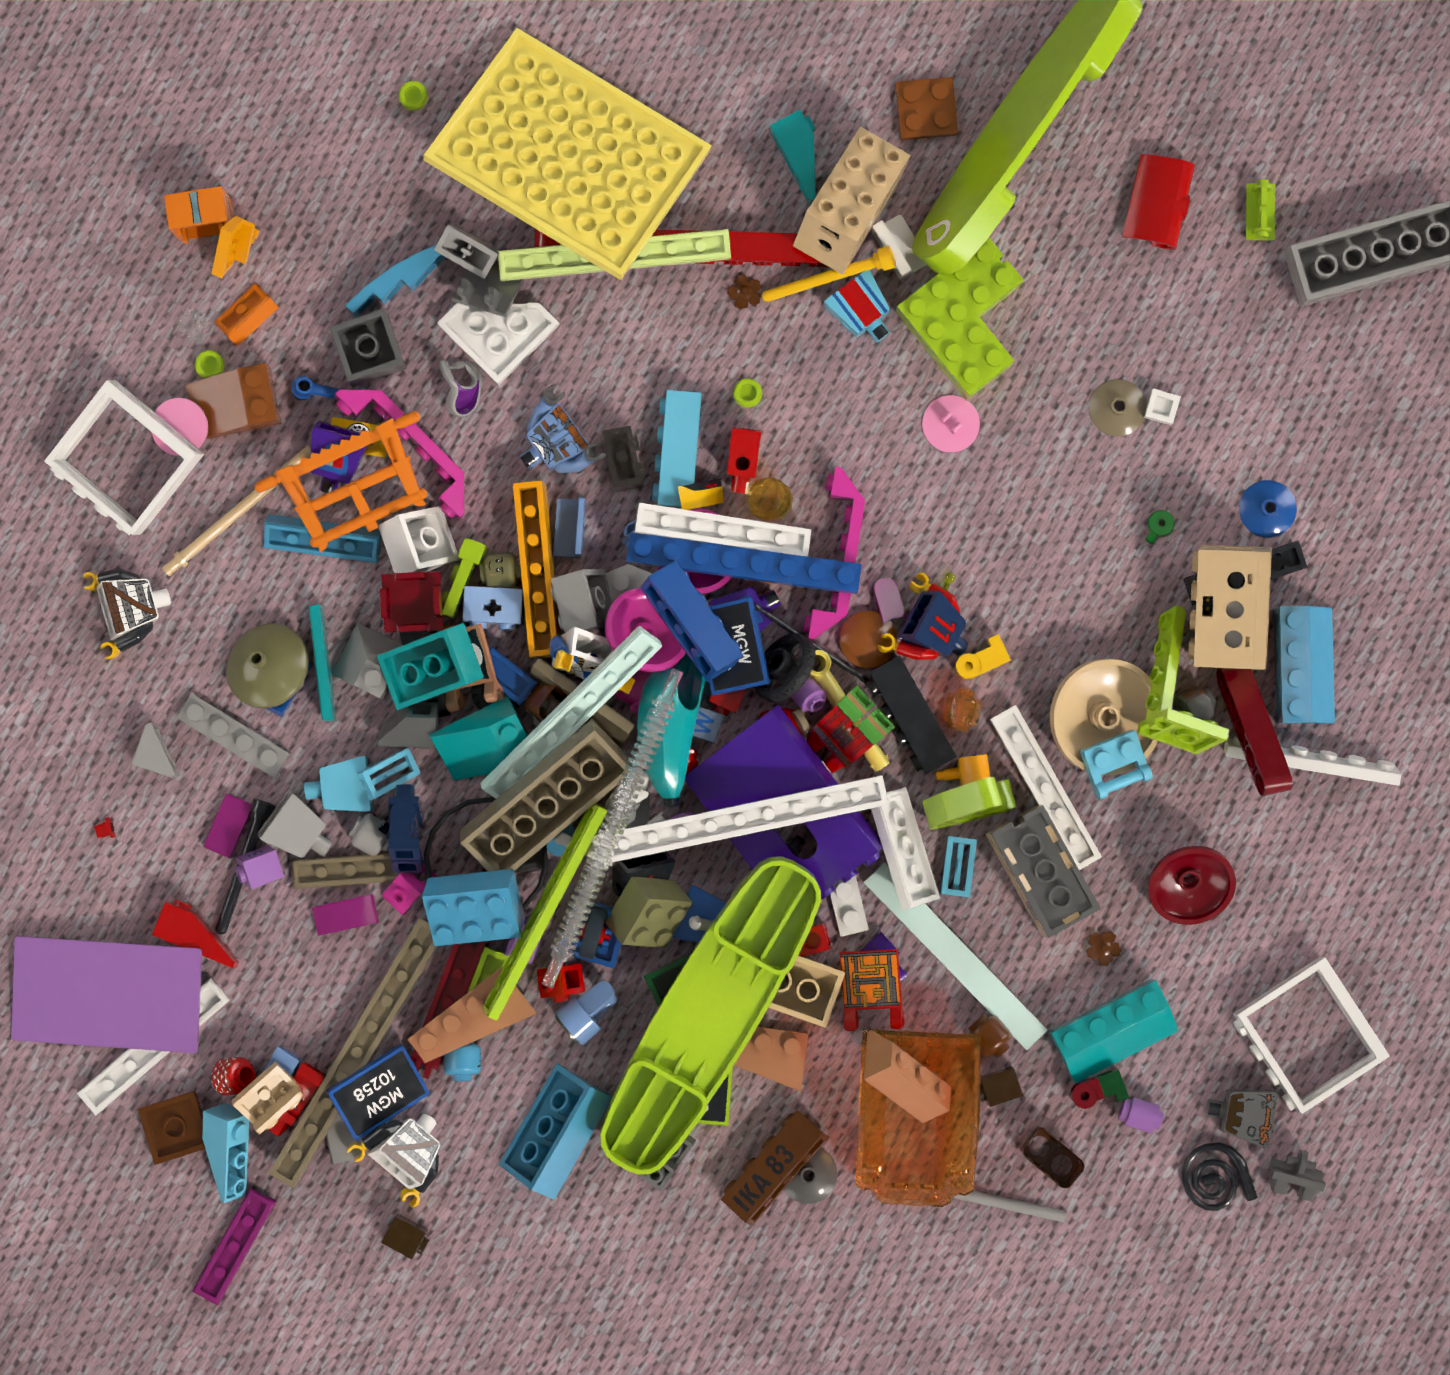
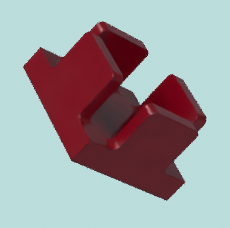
M440 571L381 574L380 607L381 618L384 619V633L444 630Z

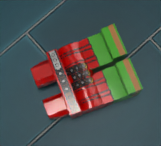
M858 685L811 729L813 732L806 740L814 752H817L824 745L832 752L824 761L832 773L843 767L847 768L895 728L878 707L856 727L853 726L855 722L875 705Z

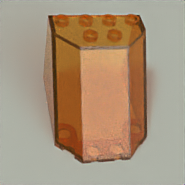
M862 1029L856 1165L857 1187L863 1191L871 1190L876 1194V1199L883 1204L925 1205L932 1207H944L951 1203L952 1197L958 1194L966 1196L973 1192L980 1125L981 1035ZM873 1030L893 1042L951 1086L950 1111L925 1123H921L864 1080L867 1032Z

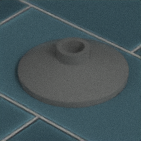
M820 1148L784 1189L785 1193L793 1200L805 1204L817 1203L828 1197L837 1182V1167L831 1155ZM807 1170H811L814 1173V1178L810 1181L803 1178V1173Z

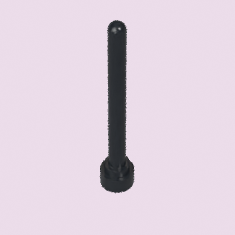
M253 798L250 807L253 820L241 855L255 850L259 838L257 833L263 826L264 821L270 817L276 805ZM236 872L232 878L216 926V932L220 935L225 934L228 930L243 883L239 882Z

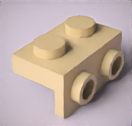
M275 1061L231 1101L233 1106L253 1124L254 1130L261 1134L265 1129H271L284 1112L295 1108L300 1102L303 1093L299 1083Z

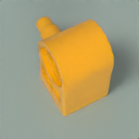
M988 755L958 758L956 760L957 768L936 772L937 780L959 779L960 786L990 777Z

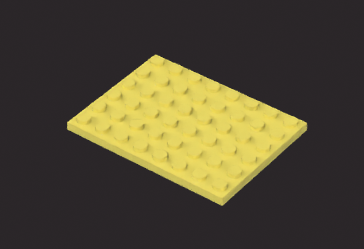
M516 28L425 152L423 160L609 274L622 280L702 164L712 145Z

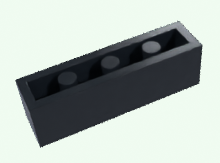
M900 655L868 673L870 679L866 682L873 695L879 694L885 703L881 706V709L889 721L894 719L899 730L895 731V734L903 747L908 745L913 755L909 758L917 772L922 770L926 775L957 757Z

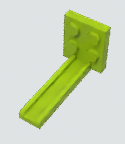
M1176 605L1162 613L1158 621V628L1160 630L1158 641L1154 647V655L1156 656L1154 667L1150 673L1151 688L1145 704L1147 714L1146 719L1138 723L1137 734L1194 754H1199L1227 741L1229 729L1218 726V723L1212 720L1195 718L1190 712L1172 710L1186 610Z

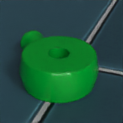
M1165 510L1154 511L1147 521L1150 533L1145 540L1150 544H1154L1157 537L1168 536L1175 526L1173 516ZM1159 520L1164 522V526H1159Z

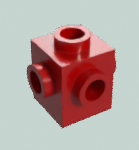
M565 959L548 961L547 968L537 969L540 998L553 997V1002L570 1000L571 994L585 992L581 963L566 965Z

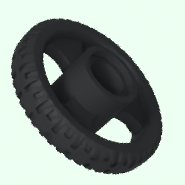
M800 633L787 634L776 640L764 652L770 684L754 687L761 698L772 703L782 702L793 696L805 684L813 670L816 659V650L809 638ZM799 646L802 648L801 661L794 657ZM777 681L783 684L777 689L770 690Z

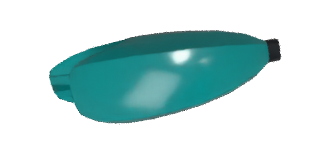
M687 653L677 663L675 670L668 668L663 671L652 672L643 687L639 702L637 722L639 750L644 768L654 788L663 798L664 807L680 805L679 797L684 785L693 732L706 681Z

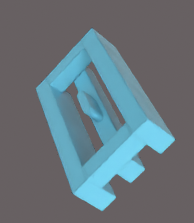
M408 747L379 761L357 775L359 779L363 780L362 786L364 790H368L369 794L367 796L369 800H372L396 788V785L403 784L421 774ZM405 757L406 760L373 779L370 778L369 775ZM408 766L410 767L411 771L375 789V784Z
M947 836L940 894L970 897L977 844L976 839ZM953 843H958L953 889H948ZM964 844H969L964 891L959 890Z

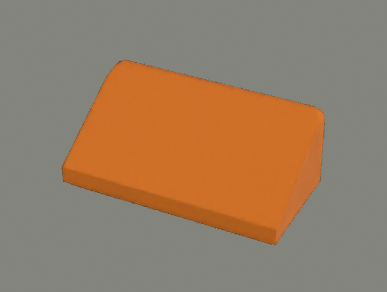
M255 283L221 314L214 323L236 346H239L279 307Z

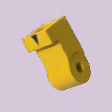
M999 634L987 639L990 647L976 654H963L958 658L955 670L959 677L967 680L973 679L1011 661Z

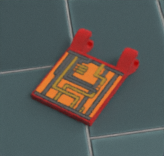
M898 949L840 952L841 971L846 972L842 981L845 1031H855L859 1028L857 1010L890 1009L891 1029H901L904 1027L905 1018L902 1007Z

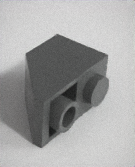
M419 702L400 709L381 725L378 746H388L390 748L417 747L420 749L435 747L430 734L439 730L438 702Z

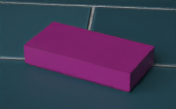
M226 793L203 847L225 857L232 858L251 813V803Z

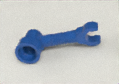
M306 376L297 377L291 384V393L298 400H307L312 395L335 399V394L339 390H345L313 383ZM306 383L308 390H300L298 384Z

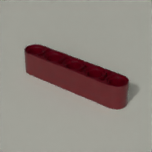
M1218 668L1216 672L1218 687L1260 796H1267L1290 791L1293 786L1291 772L1252 670Z

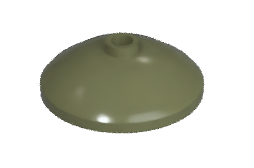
M269 623L250 629L234 644L227 660L226 677L231 691L240 701L255 708H272L285 703L295 695L305 680L309 662L307 648L300 636L284 625ZM261 656V661L256 664V660Z

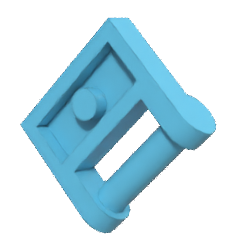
M1131 729L1080 750L1094 794L1098 800L1108 797L1110 792L1140 780L1145 782L1153 777L1136 730ZM1134 762L1136 770L1107 782L1102 781L1101 775Z

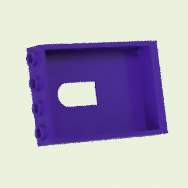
M779 705L685 776V781L708 811L838 784ZM859 811L804 822L817 841L816 853L806 859L794 855L775 829L729 838L752 870L759 862L769 857L778 856L791 859L802 865L815 876L821 890V899H824L836 890L833 886L836 882L842 880L846 883L858 874L856 868L862 863L868 867L881 856L878 852L883 848L880 838Z

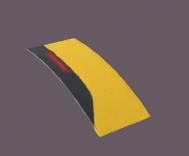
M721 478L678 486L681 508L684 510L724 503Z

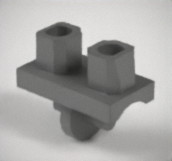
M1300 1150L1297 1158L1288 1155L1286 1162L1271 1158L1269 1166L1271 1191L1286 1194L1289 1183L1299 1185L1297 1196L1311 1202L1318 1190L1324 1191L1326 1183L1323 1181V1171L1316 1170V1162L1308 1161L1307 1151Z

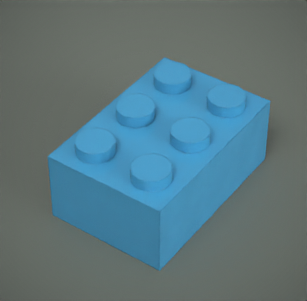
M514 869L431 877L427 879L422 899L434 946L521 937L525 915Z

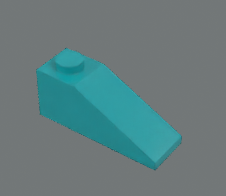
M798 110L771 124L769 132L810 206L816 197L813 134L816 128L810 116L804 117L802 111Z

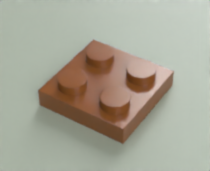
M953 77L899 81L895 83L900 140L958 135Z

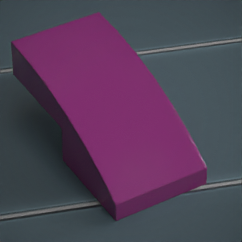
M373 894L312 907L318 936L379 923Z

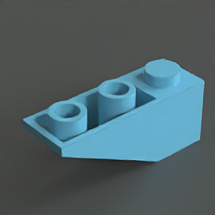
M224 1103L203 1111L202 1139L221 1202L227 1203L246 1195L249 1120L235 1107Z

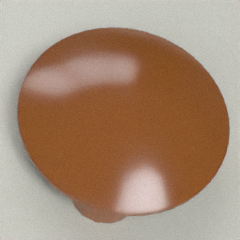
M858 612L852 615L841 629L839 638L841 650L844 656L858 667H879L885 664L895 652L893 649L888 653H882L878 650V645L884 647L891 646L890 641L881 638V636L885 633L891 634L897 642L896 629L890 620L883 624L878 612Z

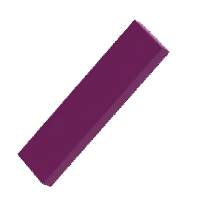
M252 1187L249 1189L192 1292L217 1306L220 1304L277 1201Z

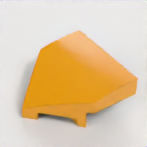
M235 216L221 228L211 274L223 278L233 265L234 260L246 264L251 244H254L255 239H257L260 233L255 228V224Z

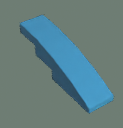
M436 245L412 255L394 265L365 286L345 305L352 315L358 318L375 298L385 305L403 285L413 292L443 261L445 256L434 251Z

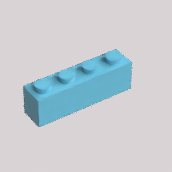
M667 390L666 398H660L659 415H665L664 426H658L657 443L662 444V454L656 455L655 472H660L659 484L654 483L652 497L653 501H658V506L682 509L678 486L695 483L702 397L699 392Z

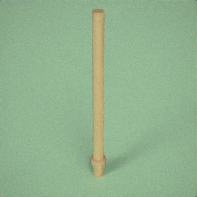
M307 445L281 468L292 464H299L301 457L310 458L311 448ZM275 487L261 493L256 490L252 491L180 553L178 551L173 554L174 558L162 567L163 571L168 576H171L181 566L185 568L189 564L188 560Z

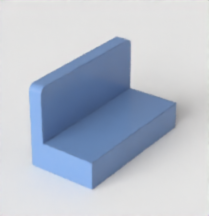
M579 497V500L557 498L554 557L582 558L586 511L585 498Z

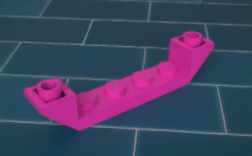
M339 390L335 394V399L338 401L335 405L347 417L351 414L356 419L371 403L375 405L372 408L373 411L384 421L387 418H393L396 421V418L405 415L381 390ZM415 423L403 429H397L402 440L406 442L409 439L416 446L414 451L425 462L430 460L437 467L435 472L445 482L449 480L453 482L439 497L438 501L441 503L439 508L450 519L455 516L460 520L464 515V472Z
M835 466L834 474L828 473L825 490L831 491L830 498L852 501V506L846 505L844 522L849 523L848 534L842 533L839 550L845 551L843 562L856 563L865 499L843 469ZM833 591L831 608H836L835 613L813 609L811 616L806 615L803 632L809 633L808 638L814 641L847 616L850 593Z

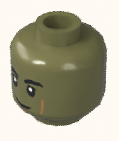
M510 552L488 554L485 561L480 563L481 582L483 585H487V587L515 589L518 585V579H522L520 562H517L515 555Z

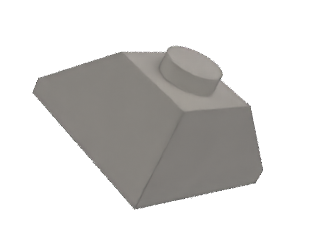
M357 623L332 675L384 700L389 688L377 655L403 645Z

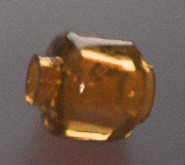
M958 688L957 693L951 692L946 695L942 711V719L947 722L946 727L969 732L970 728L978 725L983 703L979 698L974 697L975 691Z

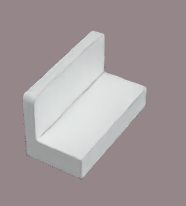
M898 215L886 223L882 220L872 226L871 232L880 248L890 245L896 261V268L893 269L900 280L926 266L923 261L913 254L912 244L915 237L902 215Z

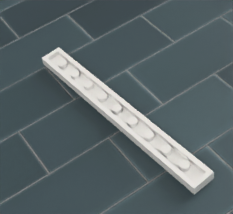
M883 775L598 834L594 836L593 842L598 865L885 806L889 805Z

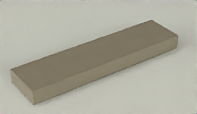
M378 853L375 856L365 854L292 860L293 889L393 882L400 874L393 872L389 853Z

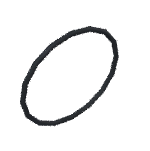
M496 798L468 799L443 814L430 830L425 847L424 864L426 879L431 878L429 853L435 833L451 814L468 805L491 803ZM547 844L542 847L543 867L537 887L522 904L523 909L527 908L542 889L549 866Z

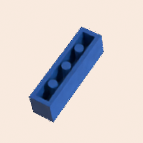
M674 561L648 576L640 589L707 683L734 667L743 656L740 647L726 632L721 619L714 615L708 607L703 594L697 591L690 582L687 572Z

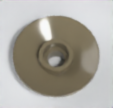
M1121 379L1109 380L1101 384L1093 392L1089 403V413L1095 426L1103 433L1111 436H1125L1137 430L1144 421L1146 400L1141 390L1133 383ZM1117 401L1122 402L1124 410L1117 411L1114 408V403Z

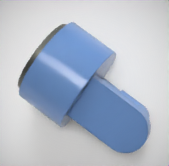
M606 981L598 982L579 999L573 996L555 1011L556 1020L578 1045H584L602 1030L597 1020L617 1003L613 986Z

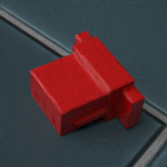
M110 817L105 818L106 822L94 826L97 838L109 835L111 838L116 837Z

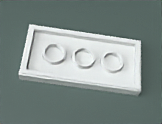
M906 787L886 792L889 805L871 808L901 909L905 910L940 899Z

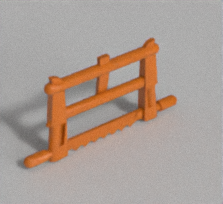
M412 411L396 418V421L391 418L378 425L372 431L361 430L360 436L351 435L350 440L341 439L340 445L331 444L330 449L321 448L320 454L311 453L310 458L301 457L299 464H292L275 471L276 475L273 474L257 481L254 489L261 493L277 486L281 482L296 506L292 509L298 513L312 537L309 540L310 545L313 548L318 547L320 552L327 548L328 542L366 526L368 532L379 528L376 521L412 504L415 506L427 505L423 500L427 497V491L424 488H419L410 463V455L406 457L397 431L399 428L403 429L418 422L420 414L417 411ZM378 440H382L392 464L310 501L299 476ZM398 474L407 494L371 510L361 491ZM351 496L360 516L324 531L315 511Z

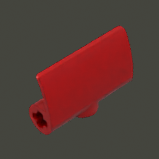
M1141 154L1122 233L1123 238L1151 241V245L1154 247L1176 250L1182 221L1186 218L1190 203L1189 191L1195 169L1193 163L1171 157Z

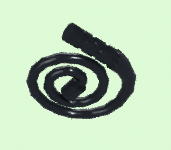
M1220 1142L1206 1143L1193 1149L1185 1159L1181 1171L1182 1183L1188 1197L1200 1208L1208 1211H1219L1229 1205L1235 1198L1237 1190V1180L1233 1169L1224 1161L1208 1159L1197 1165L1192 1174V1185L1195 1191L1203 1199L1209 1200L1218 1199L1223 1195L1226 1190V1182L1223 1176L1219 1174L1209 1173L1201 1176L1204 1187L1216 1184L1215 1181H1218L1220 1188L1217 1192L1213 1194L1206 1193L1199 1184L1198 1177L1201 1170L1207 1166L1214 1165L1221 1167L1227 1172L1231 1183L1229 1194L1223 1202L1207 1204L1199 1200L1192 1192L1188 1180V1170L1194 1158L1207 1150L1221 1151L1227 1154L1232 1160L1234 1167L1237 1168L1236 1170L1240 1177L1246 1200L1252 1201L1258 1198L1248 1166H1246L1247 1162L1232 1146Z

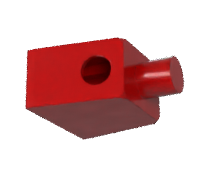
M732 428L727 475H733L731 492L748 494L750 478H756L761 430ZM742 456L748 458V466L744 469L738 467V458Z

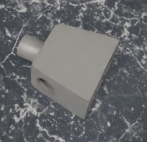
M288 789L257 833L262 841L300 858H303L310 848L324 856L332 845V841L321 835L326 826L324 821L290 789Z

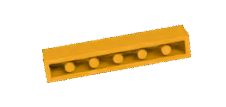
M542 480L513 483L529 657L533 659L550 658V641L554 636H561L558 622V605L551 594V587L553 586L551 578H555L547 486Z

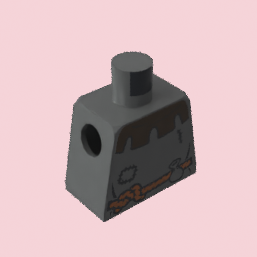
M1226 1090L1224 1102L1208 1099L1205 1115L1221 1119L1220 1131L1269 1148L1278 1093L1271 1090Z

